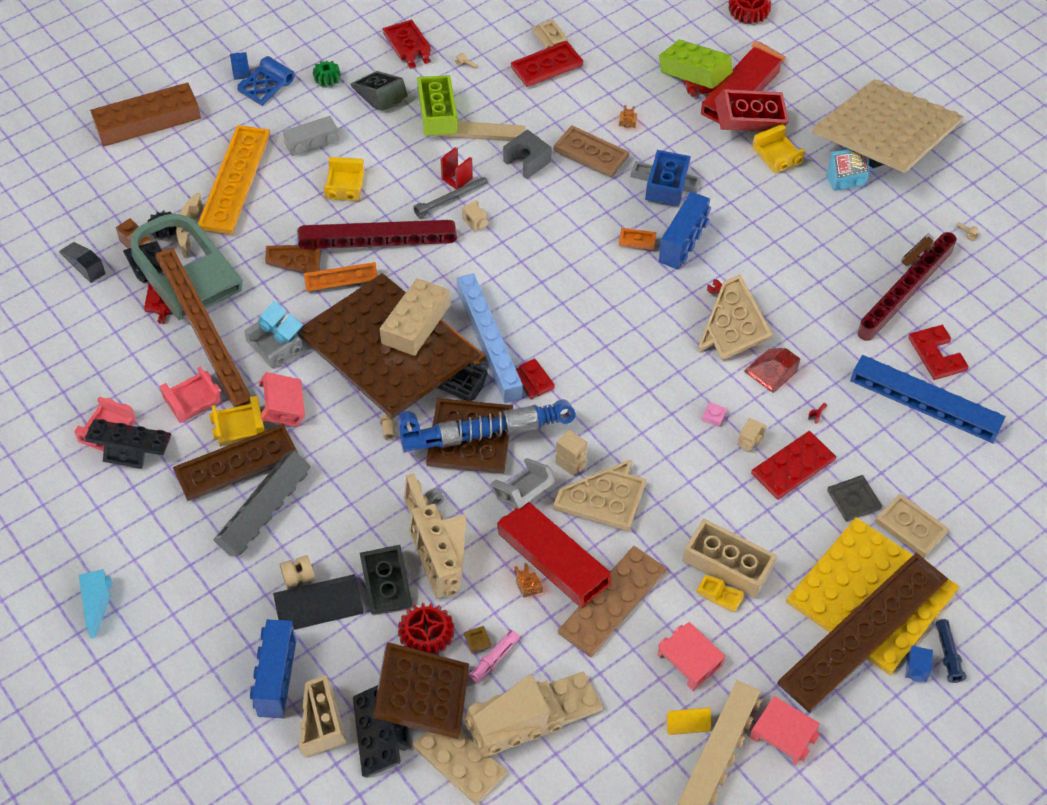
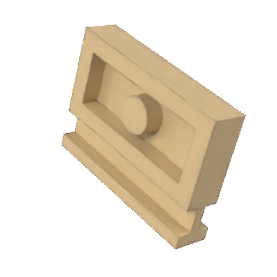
M554 20L541 23L537 27H532L533 33L545 49L568 41Z

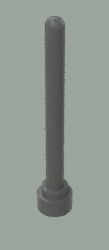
M482 177L426 204L420 202L413 206L414 212L418 218L426 216L430 209L486 184L487 178Z

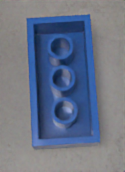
M690 191L661 238L659 263L677 270L681 264H685L688 252L693 251L695 241L699 240L702 235V229L708 226L709 218L707 217L711 211V206H709L710 198Z
M266 619L265 627L261 628V640L263 641L262 647L259 646L257 650L259 664L254 667L253 678L256 681L255 686H251L250 699L253 700V709H256L258 717L284 719L297 639L292 621Z

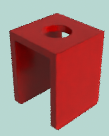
M454 147L440 159L441 180L454 189L463 187L473 179L472 158L469 157L458 166V148Z

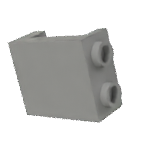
M258 322L244 330L246 341L272 369L303 350L300 337H294L285 345L283 343L280 344L274 339V334L261 329Z
M529 458L524 459L527 470L511 482L506 484L496 479L490 483L497 500L520 509L555 483L552 476L553 471L548 465Z

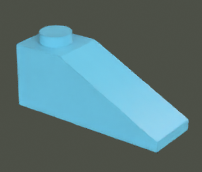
M104 569L79 575L86 628L91 639L97 635L111 597L110 588H113L111 576H106Z

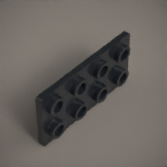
M94 419L85 436V442L104 445L102 462L142 469L145 453L162 456L165 454L171 433L164 430L147 429L143 426L136 427L125 423H113L104 419Z
M378 685L353 696L361 772L365 778L400 764L399 749L405 751L411 748L408 726L373 718Z

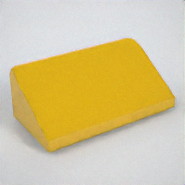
M711 708L667 711L665 721L668 735L709 732L711 730Z

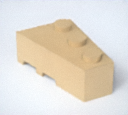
M327 675L305 682L303 721H301L302 732L299 750L306 758L346 744L347 740L334 688Z

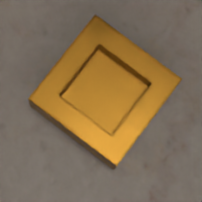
M484 626L464 632V637L471 654L491 647V642Z

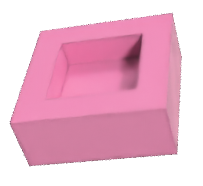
M709 402L702 421L720 427L727 413V408Z

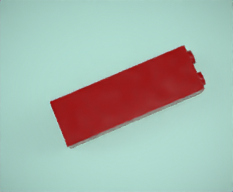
M753 47L733 68V72L720 82L702 102L701 115L719 123L715 98L724 89L763 91L780 72L782 59Z
M530 502L520 509L515 507L511 513L503 516L497 522L498 535L580 608L584 607L611 585V572Z

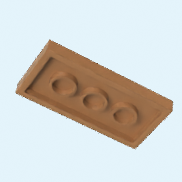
M573 125L568 128L553 147L554 151L611 178L629 157V151Z

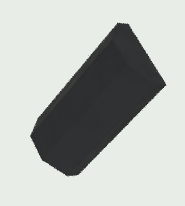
M470 362L468 366H465L437 388L466 401H473L483 388L487 377V369Z
M355 574L273 593L278 620L292 621L294 630L364 613Z

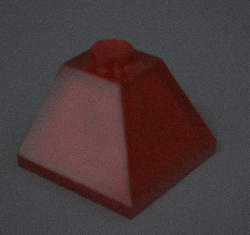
M769 348L748 366L744 372L774 393L797 373L801 358L787 348Z

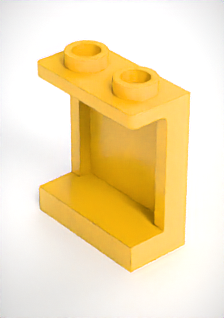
M783 124L754 135L752 148L774 173L784 171L794 165H799L803 162L805 155L803 148L797 150L785 136L786 127Z
M329 157L328 178L323 188L325 199L359 201L365 172L364 159Z
M258 396L250 397L251 404L217 410L216 406L212 405L213 413H209L211 425L215 424L212 433L214 440H218L220 447L231 445L265 431L263 420H261Z

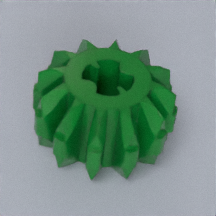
M320 61L319 64H315L312 71L315 83H318L320 86L325 85L326 88L328 85L333 86L334 83H338L341 76L339 66L334 61Z

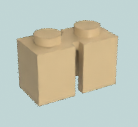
M568 430L556 442L555 464L575 476L578 471H583L587 465V441Z

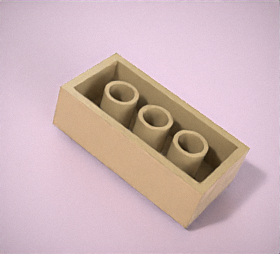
M416 278L380 327L382 344L415 356L450 307L449 289Z
M703 518L684 549L682 561L715 578L724 580V583L756 598L774 568L777 555Z

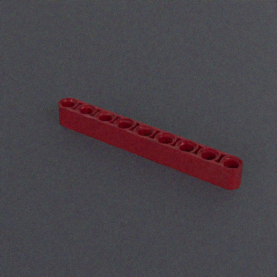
M452 220L302 225L297 229L298 246L302 249L449 244L457 240L455 222Z
M944 232L934 242V246L927 253L924 252L920 259L906 271L862 318L858 329V337L864 341L873 339L952 254L957 241V237L953 233Z

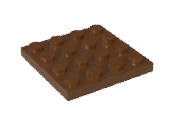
M437 398L432 427L435 424L455 420L457 423L459 419L461 421H467L469 417L477 419L479 415L481 418L487 417L489 420V413L492 419L499 418V411L503 417V411L513 410V405ZM502 430L500 437L495 432H492L490 439L482 437L480 441L477 439H472L470 443L462 441L460 445L448 446L446 448H439L438 446L428 448L426 466L504 474L510 434L508 435L505 430Z
M387 642L383 655L373 718L458 739L461 733L469 663Z

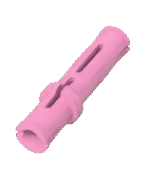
M509 630L492 651L480 659V663L470 672L469 677L479 684L490 671L492 672L496 668L495 665L512 646L520 640L519 635L515 631Z

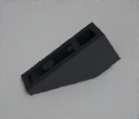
M72 242L59 251L90 283L106 274L102 260L92 250L76 242Z

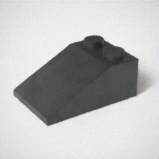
M375 71L350 83L351 87L372 107L380 110H386L390 105L400 103L404 98L408 97L403 78L380 71Z
M401 545L361 552L360 559L371 614L412 606Z

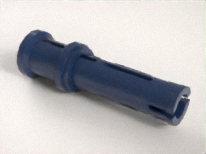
M940 619L935 624L944 653L943 665L947 668V680L950 683L962 682L967 676L961 666L962 658L957 654L949 620Z

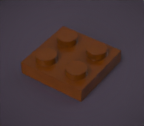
M930 233L924 236L902 257L901 262L906 267L909 264L914 265L920 259L919 255L923 251L927 253L934 246V237Z

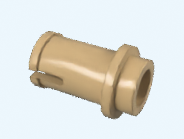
M383 415L380 420V424L383 427V438L385 440H393L396 438L394 429L395 418L391 419L388 415Z

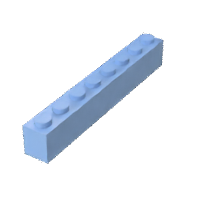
M475 274L457 277L458 295L504 403L522 399L523 385Z

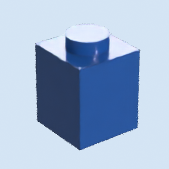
M247 52L230 54L234 80L248 78L250 70Z
M911 646L907 654L905 678H910L915 682H927L931 674L933 650Z

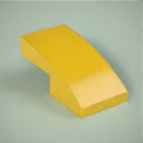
M706 574L696 590L697 593L709 601L733 612L737 611L744 598L743 591L725 586L724 580Z

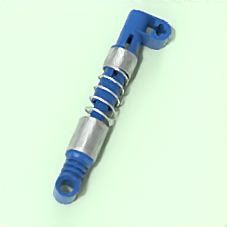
M560 399L552 404V406L551 404L548 407L545 405L543 408L537 405H530L513 410L509 409L503 411V417L499 411V418L492 419L489 413V420L487 417L481 418L479 415L477 419L469 417V420L461 421L459 419L457 423L455 420L421 430L416 415L411 411L400 413L397 422L403 453L436 446L446 448L448 446L460 445L462 441L470 443L472 439L480 441L482 437L490 439L492 432H495L500 437L502 430H505L508 435H513L515 433L541 429L545 423L549 425L550 422L551 424L555 422L569 424L575 419L576 413L569 401ZM568 409L565 414H560L562 410ZM409 421L412 431L408 432V428L406 426L407 422Z

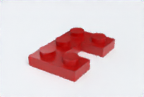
M943 324L909 334L908 339L933 380L968 370L969 366L960 352L943 357L937 346L950 343L951 337Z

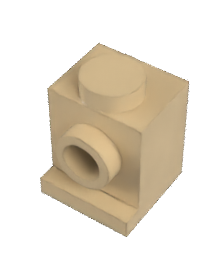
M477 200L462 207L463 220L474 232L487 226V214L484 209L479 207Z
M749 418L739 434L737 445L744 450L752 451L755 445L758 446L761 439L764 438L767 425Z

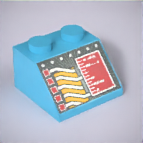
M851 149L832 152L826 177L834 191L866 184L869 174L867 156Z

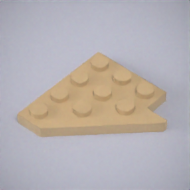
M627 460L559 489L553 509L630 532L647 479L629 474L633 460Z

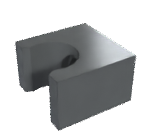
M527 129L503 146V162L510 164L516 159H524L523 177L528 179L551 163L552 147Z

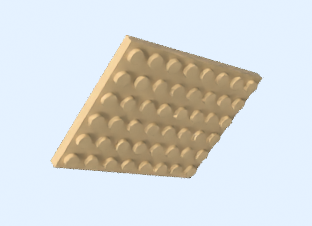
M874 79L813 127L812 133L906 173L962 122L964 116L959 115L956 111L947 110L939 104L928 102L925 98H919L910 92L899 90L896 86H890L881 80Z

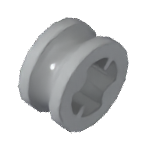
M439 488L431 489L425 493L429 505L435 504L438 506L445 500Z

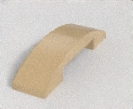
M196 193L187 201L180 215L191 219L192 217L199 218L203 206L200 193ZM177 227V239L183 258H187L191 247L187 230Z

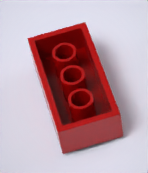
M724 89L715 98L721 130L766 131L781 124L786 126L789 123L783 92Z

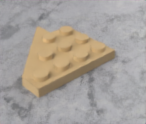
M741 274L723 282L698 346L700 352L715 346L722 361L773 338V334Z

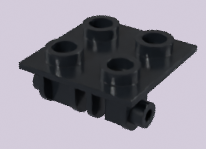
M154 241L140 245V250L157 272H163L156 259V253L162 252L158 242ZM131 248L123 250L136 278L142 283H147V278L132 257Z

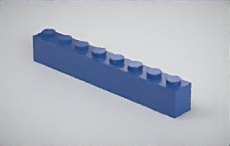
M865 355L860 357L851 376L850 382L992 444L1006 417L999 412L990 410L978 403L969 401L962 396L955 395L943 388L934 386Z

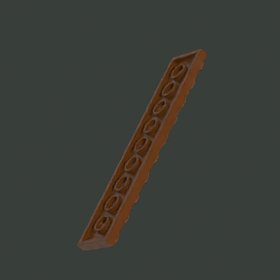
M916 552L784 674L777 684L807 712L811 713L930 600L949 579Z

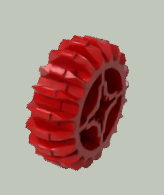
M729 0L728 9L730 16H734L735 20L738 19L739 22L743 21L745 24L750 23L752 25L753 22L758 24L759 21L763 22L769 16L771 0Z
M422 602L421 607L418 608L414 604L413 611L407 609L406 615L401 616V622L398 623V636L400 637L401 645L439 655V649L445 651L447 649L446 645H451L455 626L451 615H448L446 609L441 611L440 605L434 608L432 602L429 606H425ZM425 625L427 626V629H428V630H427V631H428V635H426V632L424 631V630H425Z

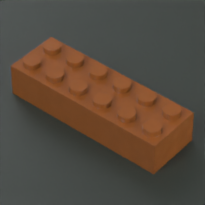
M188 82L90 110L103 147L201 119L198 103Z

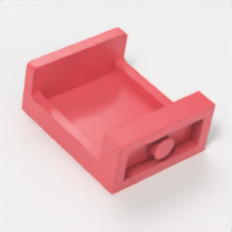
M201 366L197 368L198 374L172 388H169L167 383L159 386L163 399L179 423L211 408L212 405L221 403L219 396L221 390L219 386L211 382V375L208 371H204Z
M265 372L259 381V386L264 387L265 409L261 413V420L297 427L305 417L301 379Z
M99 396L97 399L99 406L85 427L78 425L74 432L79 443L104 451V445L85 442V436L93 420L104 419L108 422L125 423L132 426L136 417L129 405H122L110 398Z
M690 622L684 626H678L670 638H664L658 645L657 655L660 658L664 656L688 679L687 686L692 691L724 664L725 655Z
M773 696L753 727L750 738L755 742H758L761 738L792 757V764L797 765L799 760L804 761L810 751L807 747L810 742L815 744L820 732L817 730L820 723Z

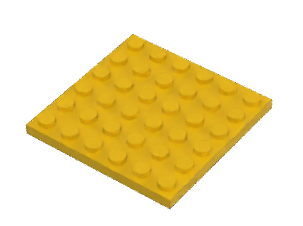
M855 517L787 597L786 603L830 633L913 555ZM949 579L930 600L867 660L891 676L907 656L911 646L918 642L960 586Z

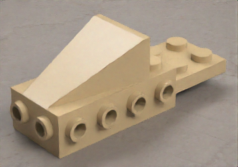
M414 473L406 475L404 500L411 515L410 536L435 598L452 597L459 593L461 585L466 516L463 514L443 520V515L441 511L437 510L436 505H429L427 497H423L421 483L419 480H416Z
M584 671L548 683L547 680L535 682L531 674L503 695H496L483 703L476 702L468 708L464 720L467 729L470 730L476 748L479 749L482 757H486L530 740H536L541 736L555 733L561 730L565 724L601 712L603 706Z

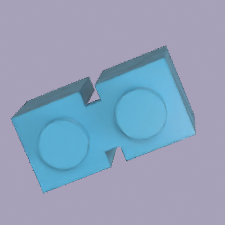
M273 301L259 316L258 323L264 331L272 332L274 339L278 343L285 345L297 335L303 324L289 314L277 328L276 326L285 318L284 315L287 311L277 302Z

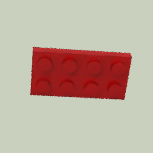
M568 41L511 62L512 70L526 87L583 66V59Z
M809 430L753 468L751 474L779 500L835 461L836 455Z

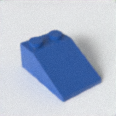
M657 150L647 182L645 200L679 206L691 156Z

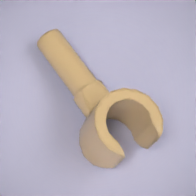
M464 53L456 56L457 60L455 62L457 65L465 63L477 69L478 65L469 61Z
M960 222L956 224L968 232L966 236L969 240L974 241L977 238V227L973 226L970 228Z

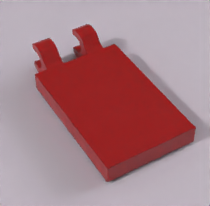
M412 19L382 28L384 36L400 60L406 59L409 68L416 67L414 56L421 55L424 64L431 62L429 58L431 47Z

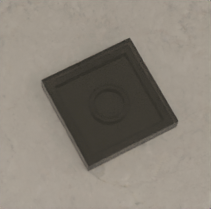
M864 475L829 486L827 489L846 522L855 519V517L859 518L881 510L882 504Z

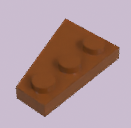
M298 245L266 246L265 261L268 265L302 273L320 271L321 249H302Z

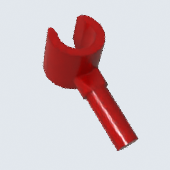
M823 403L817 410H811L808 414V419L811 416H816L814 423H818L820 414L827 404Z

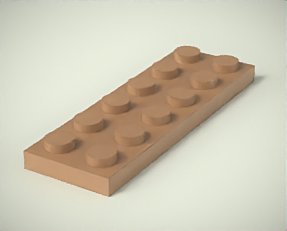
M633 546L610 571L611 585L584 607H578L558 629V634L591 658L665 574L667 568L636 546Z

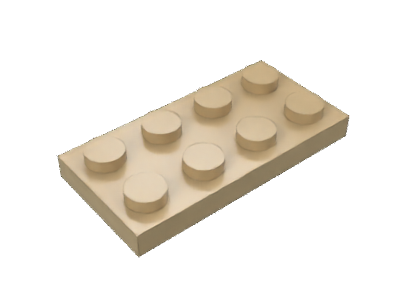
M425 731L412 744L413 748L475 805L507 775V771L490 756L482 757L474 741L462 731L458 739Z

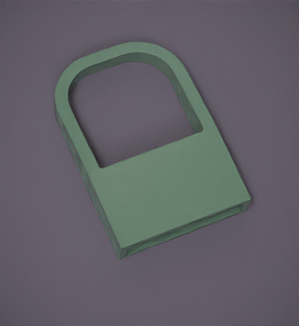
M168 214L139 226L132 234L131 253L134 261L178 321L186 318V315L166 276H161L139 248L140 241L147 235L170 226L181 227L191 233L206 256L183 267L205 308L242 291L241 277L193 219L180 214Z

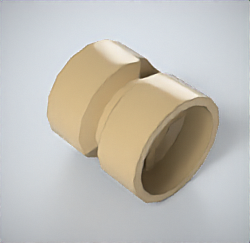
M308 555L296 558L295 562L289 560L280 563L287 589L298 586L299 582L305 584L315 581Z

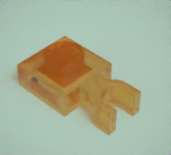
M624 105V110L620 112L619 126L635 128L637 113H634L635 106L632 109H627V105Z
M527 563L524 564V571H520L517 566L514 567V572L517 576L516 584L523 598L543 592V586L536 573L529 574Z

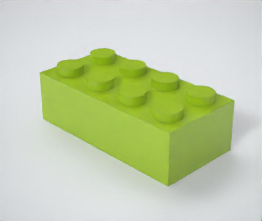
M680 39L659 55L662 73L712 89L733 72L731 55Z
M451 76L417 77V93L424 135L458 133V117Z

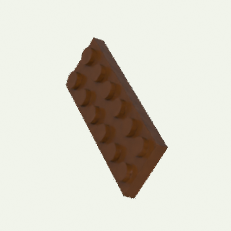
M284 424L174 466L173 470L186 500L190 501L275 467L287 452L294 450L297 452Z

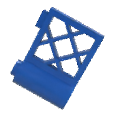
M266 56L261 59L260 67L246 80L243 79L237 85L238 92L263 106L284 85H289L293 82L295 72L270 56ZM260 74L265 76V79L256 80ZM268 83H276L274 87L268 88ZM265 84V88L256 89V85ZM254 85V90H245L247 86ZM266 93L262 99L257 97V94Z

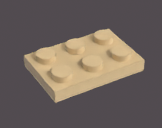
M900 493L875 520V523L923 558L930 553L949 531L948 527Z

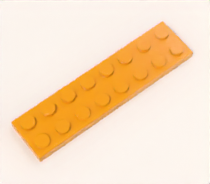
M236 126L198 222L203 231L233 235L269 140L270 129Z

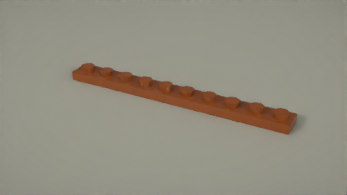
M174 248L156 253V259L233 407H238L251 403V395Z

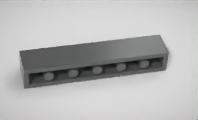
M295 450L287 452L213 540L229 556L244 553L248 548V542L259 535V529L272 519L271 515L274 511L279 510L283 506V500L296 490V484L307 477V471L311 466Z

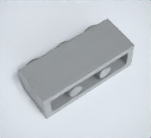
M331 116L283 131L284 143L291 156L339 141L338 128Z

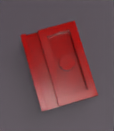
M535 358L516 368L523 385V390L531 400L537 395L540 396L554 389L555 384Z

